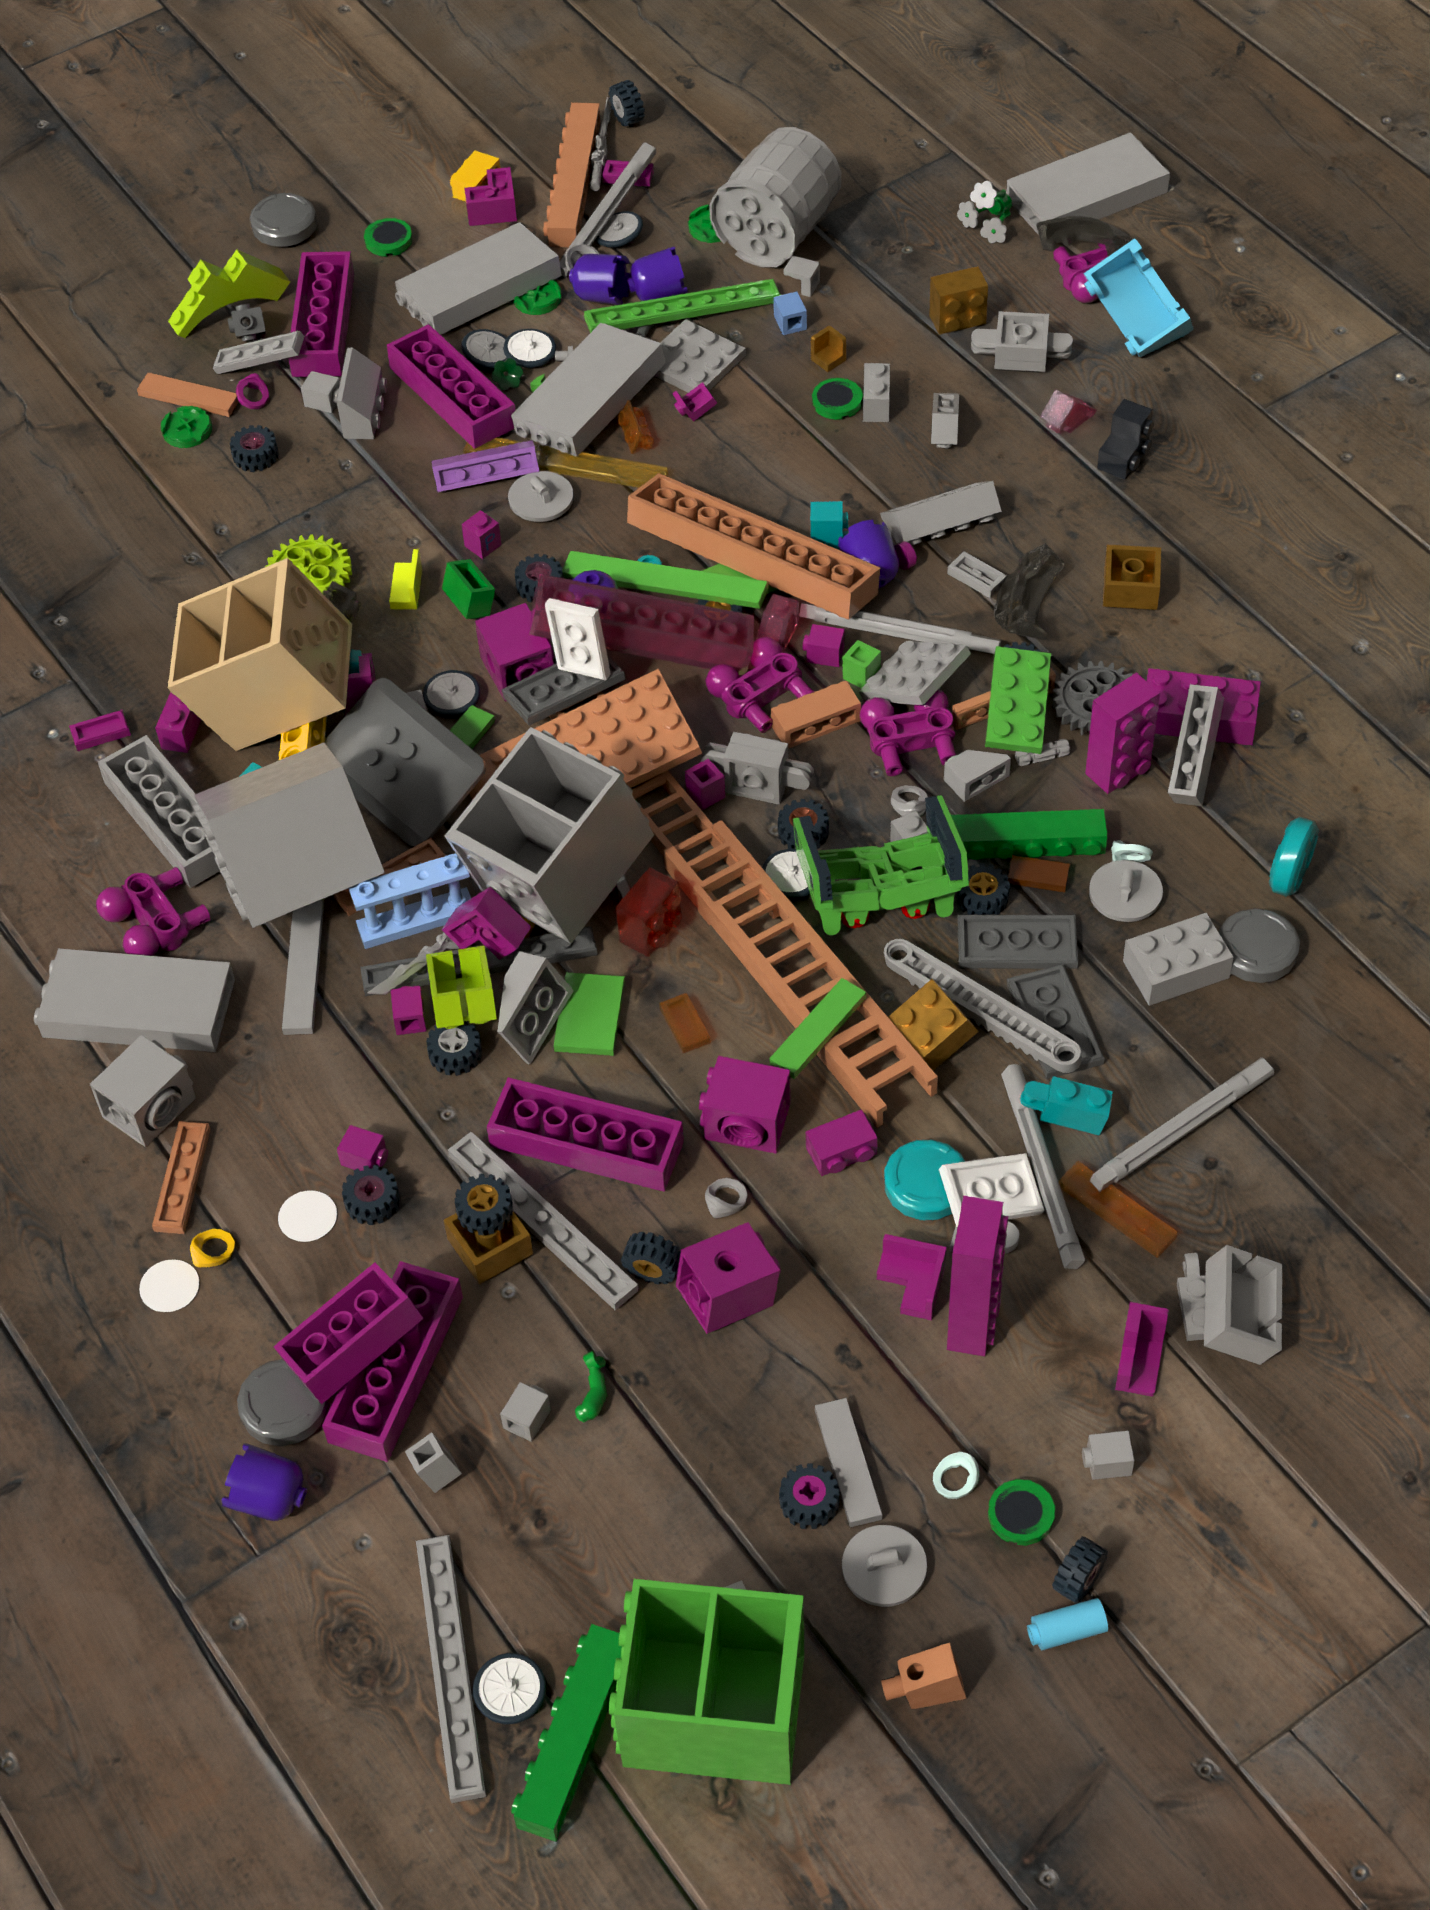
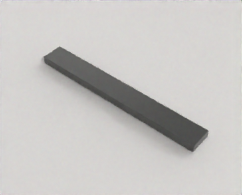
M592 926L584 927L571 944L552 933L524 938L517 950L500 960L485 946L490 974L508 971L519 951L544 957L550 963L597 955ZM454 950L452 953L456 979L462 978L458 950ZM417 957L360 967L365 996L376 995L368 994L367 992L388 979L399 965H408ZM427 964L394 989L404 986L421 987L430 985Z

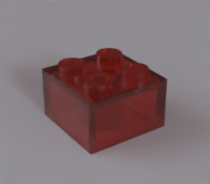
M649 867L616 906L619 941L647 957L655 949H659L662 946L666 935L672 928H677L682 920L679 882Z

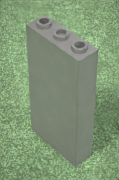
M1130 132L1008 179L1006 193L1011 197L1012 206L1045 241L1167 193L1170 173L1143 146L1142 142L1137 140Z
M519 222L395 281L397 289L395 297L399 305L408 309L411 316L417 318L423 327L429 324L441 335L513 300L516 296L519 297L529 290L536 289L539 285L542 286L548 283L551 279L554 280L562 276L559 256Z
M600 323L514 411L511 417L516 435L577 457L666 363L662 343Z
M58 948L55 960L50 962V977L48 983L43 985L42 1002L40 1008L35 1010L34 1023L38 1025L43 1038L131 1045L142 1035L150 1041L156 1040L164 1048L216 1052L235 978L230 962Z

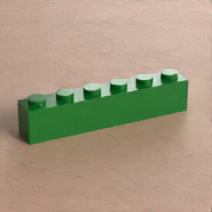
M1104 809L951 815L966 849L967 859H1007L1012 857V855L1031 858L1039 856L1064 857L1068 855L1105 854L1107 829Z
M591 1624L588 1634L581 1635L576 1654L579 1656L575 1666L570 1665L565 1674V1691L562 1697L557 1696L553 1703L551 1717L554 1718L550 1728H544L540 1735L538 1749L541 1750L537 1760L530 1761L525 1774L527 1784L523 1794L518 1793L512 1805L511 1814L514 1815L517 1829L557 1842L608 1713L611 1692H616L617 1680H614V1667L616 1658H621L622 1646H619L620 1633Z

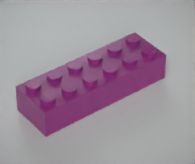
M351 251L302 252L291 332L300 331L305 337L298 356L288 358L292 377H308L311 371L330 376H342L355 275Z
M429 324L387 344L390 369L474 449L514 429L511 415L515 411V404Z
M509 1077L487 1125L490 1147L663 1192L666 1190L684 1143L682 1121Z
M963 1196L952 1254L947 1350L985 1357L987 1345L994 1344L996 1319L999 1316L1006 1231L1009 1217L1003 1215L1004 1202Z
M402 1261L399 1262L392 1280L408 1296L423 1319L339 1389L322 1425L329 1444L388 1462L463 1299L459 1278Z

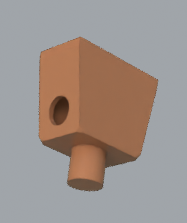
M950 1643L899 1659L897 1663L900 1675L881 1680L887 1701L906 1696L912 1709L967 1699L960 1669Z

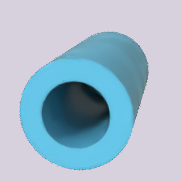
M1098 1598L1032 1616V1624L1027 1625L1032 1645L1038 1644L1040 1650H1046L1108 1632L1106 1614Z

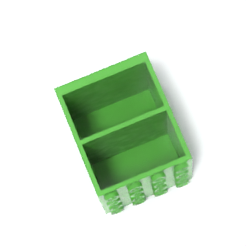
M634 1579L632 1591H626L624 1613H627L626 1625L621 1624L619 1646H622L621 1658H616L614 1667V1680H617L616 1693L611 1692L609 1701V1715H612L611 1728H614L613 1740L616 1741V1754H621L623 1767L791 1785L805 1655L804 1596Z

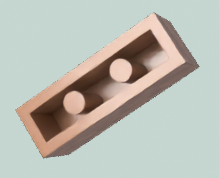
M847 681L832 684L822 690L806 694L798 699L771 708L772 728L781 742L788 743L789 749L860 722L861 702Z

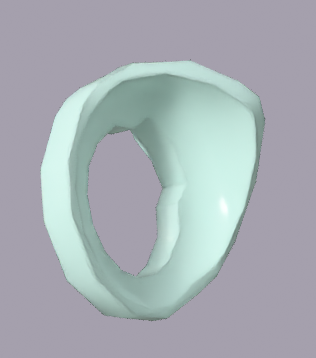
M1121 840L1114 841L1111 847L1113 861L1145 862L1151 859L1153 853L1150 848L1136 844H1124Z
M964 1452L949 1454L942 1459L933 1472V1484L937 1492L948 1499H959L968 1495L979 1481L978 1463L973 1456ZM959 1466L967 1469L970 1475L963 1488L958 1491H949L942 1486L941 1478L945 1471Z

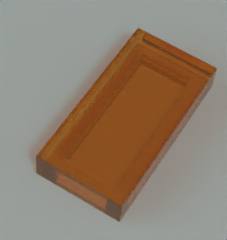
M687 993L659 1003L660 1010L683 1053L711 1043L710 1036Z

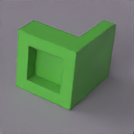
M857 640L842 657L843 679L862 688L867 683V680L880 670L881 651Z

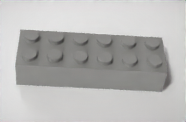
M147 735L98 761L106 786L172 867L179 869L183 880L190 888L220 871L215 861V855L204 835V829L192 806L197 804L194 791Z

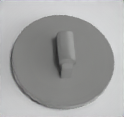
M549 471L529 473L520 477L512 484L508 493L509 505L512 511L517 516L534 522L549 521L562 516L571 507L574 497L570 482L563 476Z
M1129 860L1113 861L1103 865L1094 873L1089 886V896L1094 907L1104 916L1122 922H1134L1149 917L1160 906L1163 895L1162 883L1157 874L1146 865Z
M876 1525L860 1531L850 1540L843 1554L842 1572L847 1586L859 1599L871 1605L890 1607L902 1604L918 1593L926 1578L927 1559L923 1547L912 1534L896 1526Z

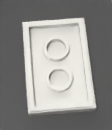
M549 598L545 603V609L558 669L607 680L611 673L598 609Z
M1027 1153L945 1164L939 1168L956 1227H958L963 1196L1004 1202L1003 1215L1009 1216L1008 1219L1041 1215L1045 1211Z

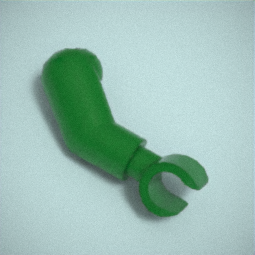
M593 1351L583 1355V1360L590 1373L588 1376L590 1390L582 1404L575 1408V1415L580 1422L595 1419L608 1396L604 1374L600 1371V1368L606 1365V1361L601 1356L595 1357Z

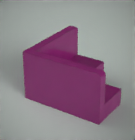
M510 167L487 169L488 185L464 188L470 226L517 221Z
M372 653L358 656L359 673L348 674L345 716L371 684L376 681Z
M490 886L458 906L442 928V931L460 949H464L480 940L500 960L517 950L531 927Z
M889 1234L884 1235L883 1252L876 1280L906 1286L900 1314L932 1320L946 1266L947 1247Z
M1130 1302L1115 1390L1154 1396L1169 1313L1168 1309Z

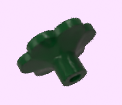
M508 358L505 361L498 360L494 364L495 370L491 374L492 380L497 382L502 390H507L509 387H518L520 384L519 378L523 374L522 368L517 366L516 361L512 358Z

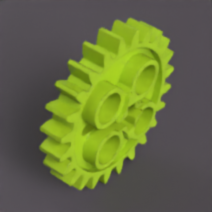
M313 534L309 536L308 540H304L302 535L299 536L298 542L289 539L290 545L286 546L281 543V551L273 550V557L267 558L268 565H265V567L288 558L327 599L328 595L337 597V589L345 590L344 583H350L349 575H352V564L347 549H342L341 543L334 544L333 538L325 542L324 535H321L318 540H314Z

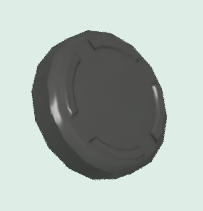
M279 193L261 200L252 209L250 223L254 236L262 243L274 247H289L297 245L311 236L316 230L317 216L313 204L305 197L293 193Z
M1253 908L1238 911L1228 917L1219 929L1220 936L1233 955L1231 974L1245 981L1264 983L1278 980L1288 974L1297 962L1300 945L1297 931L1285 917L1271 910Z
M283 1359L269 1361L253 1370L242 1383L237 1398L239 1416L248 1433L263 1444L274 1446L296 1444L314 1434L324 1421L329 1406L328 1399L321 1404Z

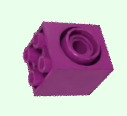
M526 603L475 621L480 658L502 697V689L553 665L554 654L550 640L544 628L536 622Z
M718 1056L715 1067L710 1066L708 1070V1090L701 1093L699 1100V1110H703L700 1126L704 1127L705 1139L776 1154L791 1105L790 1070Z
M749 1222L681 1249L676 1287L706 1334L773 1306L781 1268L776 1257L770 1256L766 1250L760 1233L755 1232Z

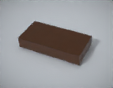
M1012 855L1008 881L1012 885L1065 892L1070 864Z

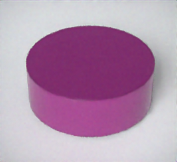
M906 541L896 544L895 549L899 559V567L906 570L915 566L917 556L912 545Z

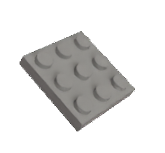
M685 319L660 342L662 343L666 363L654 376L687 393L702 382L710 391L746 356V348Z
M906 641L899 646L898 651L890 659L883 663L880 670L867 680V683L859 693L863 700L882 697L890 703L924 705L971 653L967 645Z

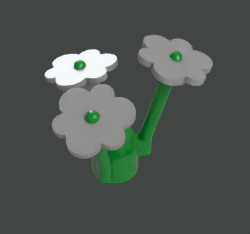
M990 181L976 183L974 186L975 190L971 192L970 198L973 202H976L977 208L975 209L971 201L962 202L959 204L960 210H958L957 216L960 221H963L964 227L970 226L975 228L978 225V213L989 210L994 215H1001L1000 218L993 217L991 220H984V227L981 228L980 234L984 238H988L990 243H995L996 241L1002 243L1006 239L1005 233L1007 231V227L1002 225V223L1011 214L1009 211L1012 206L1011 197L1004 189L999 192L993 189V184Z

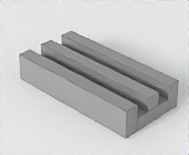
M965 551L948 566V575L989 598L993 596L994 591L997 592L1000 589V585L1004 586L1007 581V575Z

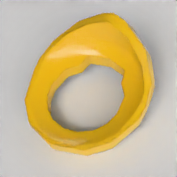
M210 1229L197 1234L190 1245L193 1264L198 1268L225 1263L234 1252L235 1241L230 1233L222 1229ZM218 1238L225 1241L228 1247L220 1256L211 1257L202 1251L203 1244L210 1239Z

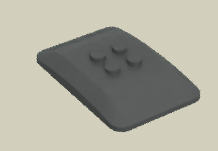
M380 678L373 682L325 740L326 746L342 765L355 799L411 847L432 838L486 772V763L483 758L387 678Z

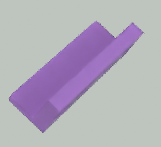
M532 440L432 461L438 492L539 472Z

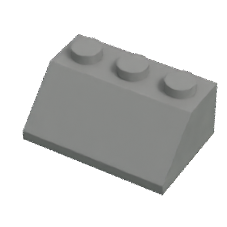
M347 348L337 396L343 438L374 439L376 429L380 428L379 411H383L384 408L382 394L387 392V379L382 377L379 365L354 348Z

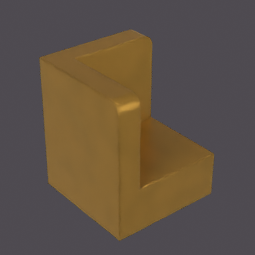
M830 325L811 337V360L826 372L833 370L846 361V337Z

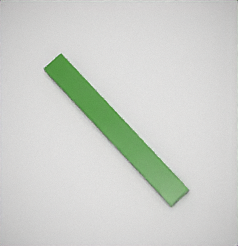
M774 279L586 310L584 311V319L590 333L600 323L622 330L773 304V297L780 296V292Z
M570 551L562 569L564 578L574 579L584 571L598 570L610 575L616 581L617 586L758 609H761L769 588L768 582L575 551Z

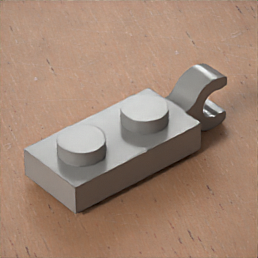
M1188 1253L1184 1254L1185 1261L1182 1263L1185 1277L1177 1279L1186 1340H1204L1206 1275L1200 1276L1198 1254Z

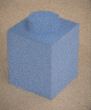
M798 292L773 297L774 317L783 335L807 330V310Z

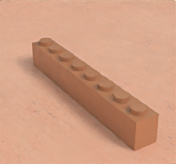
M571 102L570 112H566V127H563L562 141L564 143L559 145V156L561 158L556 160L557 174L553 175V188L555 189L550 190L551 205L547 206L548 222H544L543 228L544 236H548L549 247H569L581 231L593 168L591 165V155L596 151V136L599 135L601 125L599 103Z

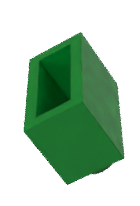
M471 559L447 562L442 590L466 619L490 616L495 588Z

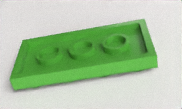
M996 646L985 747L1041 754L1051 653Z

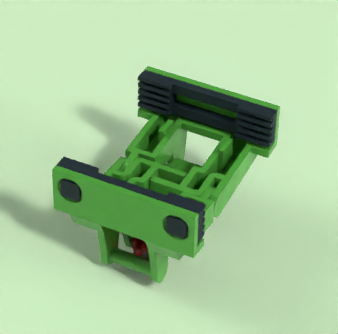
M942 795L925 798L927 834L884 843V847L868 846L818 851L815 828L811 817L793 818L796 853L813 904L820 913L822 926L826 934H837L841 929V920L849 928L863 926L869 919V911L892 910L901 907L902 913L906 917L911 919L920 918L928 912L930 907L929 901L932 898L934 899L935 910L938 916L948 917L953 913L955 892L961 891L962 887L969 886L967 852ZM922 866V869L912 870V868ZM857 878H860V879H861V880H849V881L847 880V879H857Z

